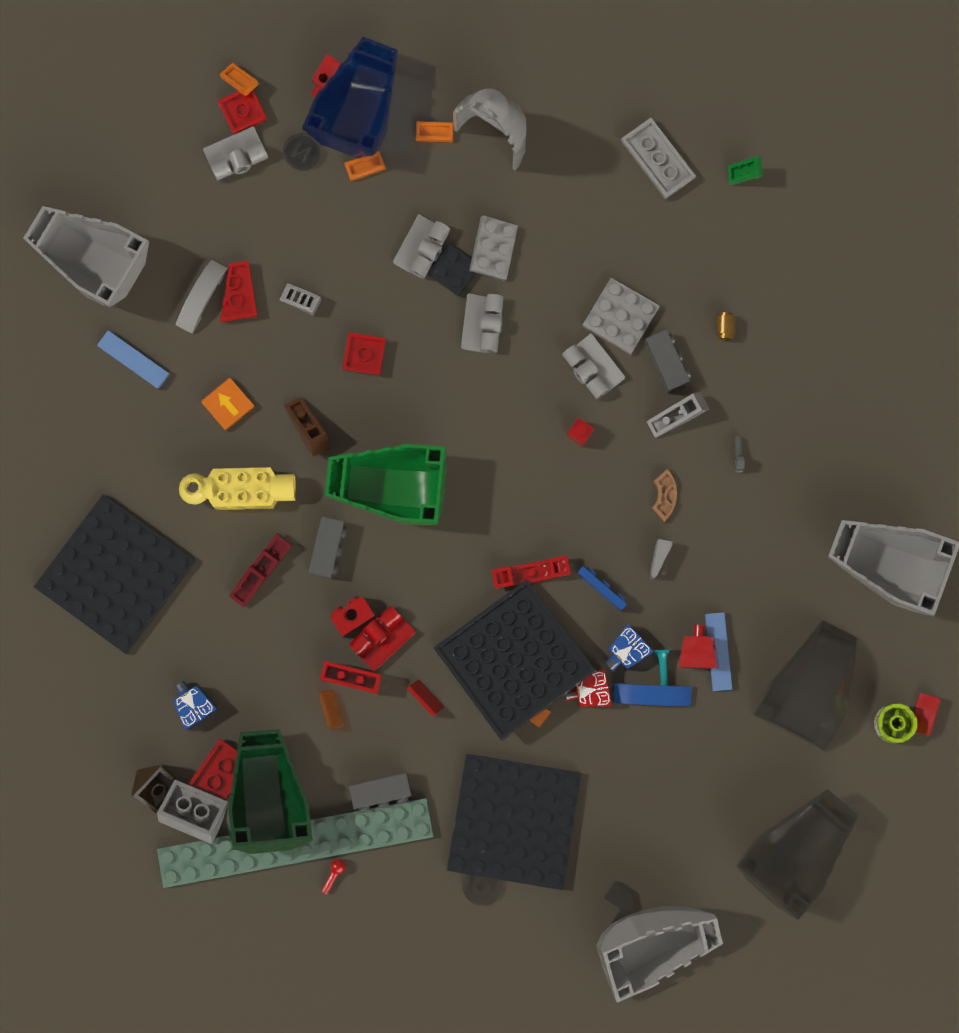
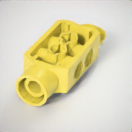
M271 467L212 469L208 477L197 473L185 476L179 484V494L188 504H200L209 499L216 510L273 509L277 501L296 500L295 474H274ZM198 484V490L191 493L189 491L190 486Z

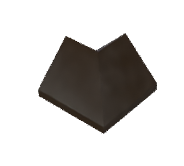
M163 765L138 769L131 794L157 814L174 780H179Z

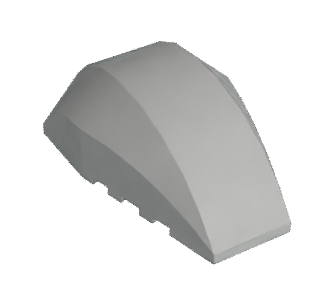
M42 206L23 238L85 297L107 307L113 306L128 295L145 266L149 246L147 239L116 223H108L96 218H87L79 214H70L66 211Z
M842 520L828 557L891 604L909 611L934 616L956 558L959 542L925 529Z
M662 906L630 914L612 923L601 934L596 947L616 1002H620L659 984V979L664 976L669 978L675 974V969L682 965L684 967L690 965L691 959L698 955L700 957L706 955L722 945L723 942L715 914L683 906Z

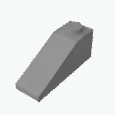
M701 392L693 393L646 422L654 437L657 438L709 410V407Z

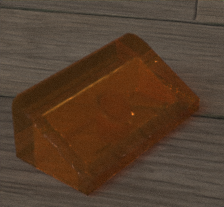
M335 691L319 692L318 695L328 730L342 728L344 724Z

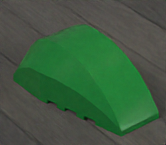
M403 444L378 450H367L355 454L350 453L329 457L325 496L401 524L437 525L444 504L447 474L446 447Z

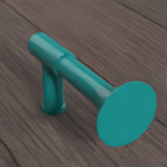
M672 649L653 650L659 659L660 685L669 686L667 655Z

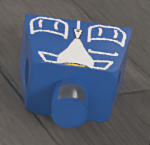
M628 624L608 649L613 656L605 664L612 671L619 665H622L627 670L650 655L653 650Z
M185 681L175 686L180 696L174 699L173 703L185 730H189L219 710L198 686L189 689Z

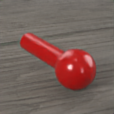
M342 859L332 861L330 865L331 873L321 890L323 893L328 894L338 874H342L345 871L346 864Z

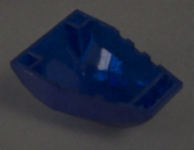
M362 37L348 54V58L344 63L340 64L336 73L328 79L324 88L320 89L317 93L302 129L323 146L355 158L373 156L382 145L388 132L398 49Z

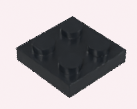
M450 244L428 272V276L459 297L476 273L469 271L472 259Z

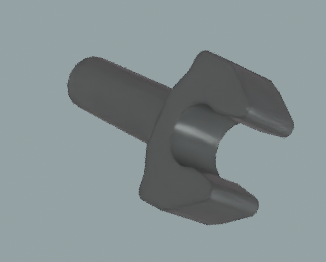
M737 436L735 437V472H743L745 463L742 437Z

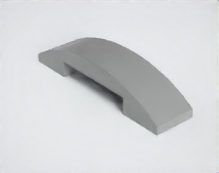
M213 260L208 263L186 299L176 326L193 334L217 285L221 284L227 273V267Z

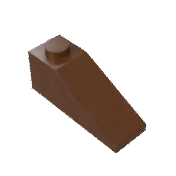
M301 397L284 405L304 444L313 457L330 449L326 432Z

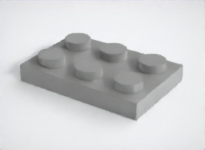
M484 215L481 216L469 271L503 281L507 280L518 226Z

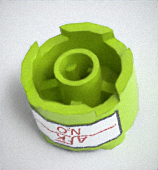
M890 704L882 707L877 712L874 719V728L876 734L882 740L889 743H902L909 740L915 734L917 718L908 706ZM896 719V722L899 723V726L894 728V725H892V721H895Z

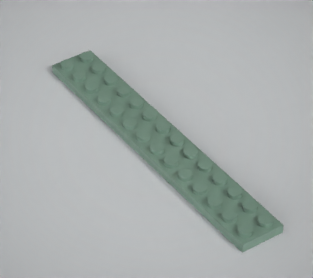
M427 798L372 808L362 812L356 811L310 820L313 840L288 851L248 854L232 849L229 836L215 838L212 844L202 840L157 849L163 888L433 837Z

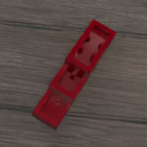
M276 533L266 549L260 553L253 565L245 572L229 597L243 608L246 607L293 544L281 534Z

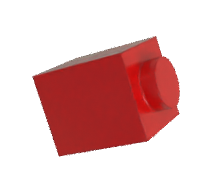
M578 417L567 432V437L583 447L593 433L594 428Z

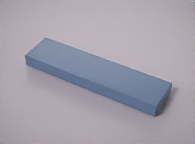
M107 331L97 344L100 349L158 390L170 375L110 331Z
M725 613L705 614L707 637L715 638L719 669L710 668L712 691L732 690Z

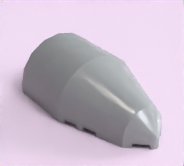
M483 89L468 95L453 111L454 131L458 132L467 120L477 115L502 131L504 135H509L510 138L507 141L509 144L514 145L512 148V169L516 171L526 149V117L521 106L511 96L495 89Z

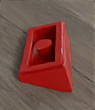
M416 680L408 687V691L432 716L435 717L444 708L420 680Z
M919 693L913 712L917 718V733L926 736L930 735L941 698Z

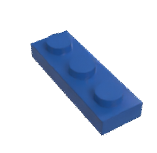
M582 567L577 574L620 612L627 605L624 602L626 599L618 592L614 594L610 590L611 586L603 579L599 581L595 577L596 573L591 568Z

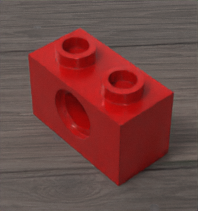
M356 596L348 601L349 605L342 608L340 606L332 611L333 615L330 618L343 638L376 617L363 596L360 598ZM351 610L357 612V617L354 620L347 619V613Z

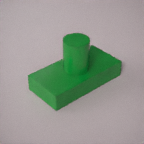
M756 156L728 166V179L731 185L751 179H758L763 176L762 157Z

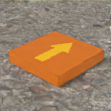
M228 378L201 401L225 431L255 407L231 378Z

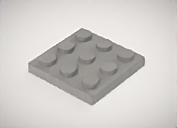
M610 278L582 327L631 355L660 305Z

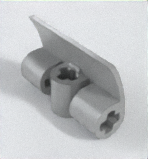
M253 126L203 148L217 181L234 173H245L252 165L268 158Z
M418 214L393 263L405 271L425 279L433 262H436L440 257L442 245L451 229L441 222L436 221L434 223Z
M467 294L461 342L462 349L483 353H497L499 333H501L503 321V296L488 294L486 297Z
M589 334L577 345H572L562 354L573 368V373L581 384H585L596 399L605 395L625 379L623 373L592 334Z

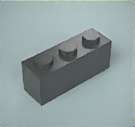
M667 330L646 338L644 344L667 394L687 386L691 375L687 368L684 369L682 365L683 358L680 351L676 352L674 347L675 340L672 334H668Z
M321 517L308 572L310 575L333 579V575L337 576L339 564H336L337 558L342 555L343 546L341 541L342 538H346L348 527H345L344 521Z
M407 773L349 786L353 808L358 809L359 812L371 810L370 806L375 804L378 805V808L388 806L389 801L397 800V803L409 801L408 797L412 796Z

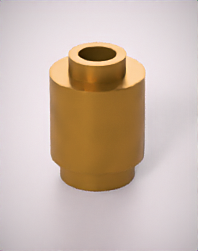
M721 312L716 317V335H718V340H733L736 317L731 312Z

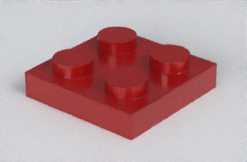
M254 90L246 96L238 91L218 100V104L233 135L267 121V117Z
M348 332L342 370L380 376L386 338Z

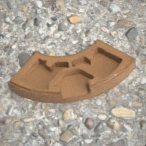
M668 468L653 481L657 488L658 496L656 503L651 509L663 522L672 514L677 500L676 482Z

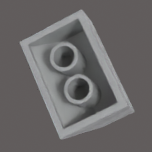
M174 780L157 812L158 821L212 844L221 827L228 801Z

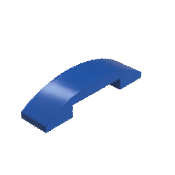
M614 683L613 703L691 706L692 686Z

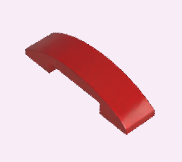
M567 555L492 570L495 589L518 586L526 579L529 583H535L571 575Z

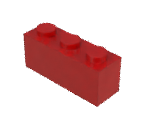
M324 661L320 680L378 695L383 676Z

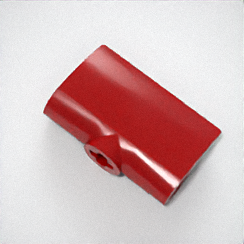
M390 605L381 615L371 621L349 646L372 671H375L415 634V630Z

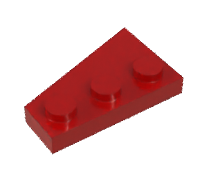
M248 260L229 264L220 323L258 317Z

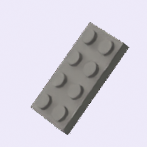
M652 118L621 138L622 144L664 199H667L695 179L696 175Z

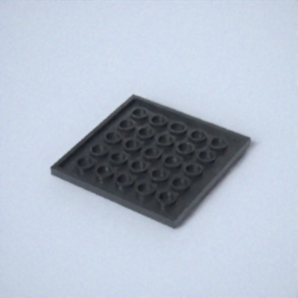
M102 495L34 585V588L123 653L128 654L196 561L108 497Z
M527 579L433 647L501 741L596 672Z
M466 754L447 871L563 890L581 773Z

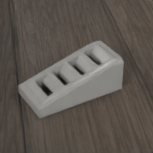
M288 283L280 298L281 302L312 316L315 315L322 300L321 296ZM293 290L290 300L286 299L289 291ZM299 293L300 295L297 301L294 302L293 300L296 294ZM303 296H306L303 305L300 304ZM312 299L310 307H307L309 300Z
M662 539L656 541L650 579H654L658 575L673 545L672 541Z

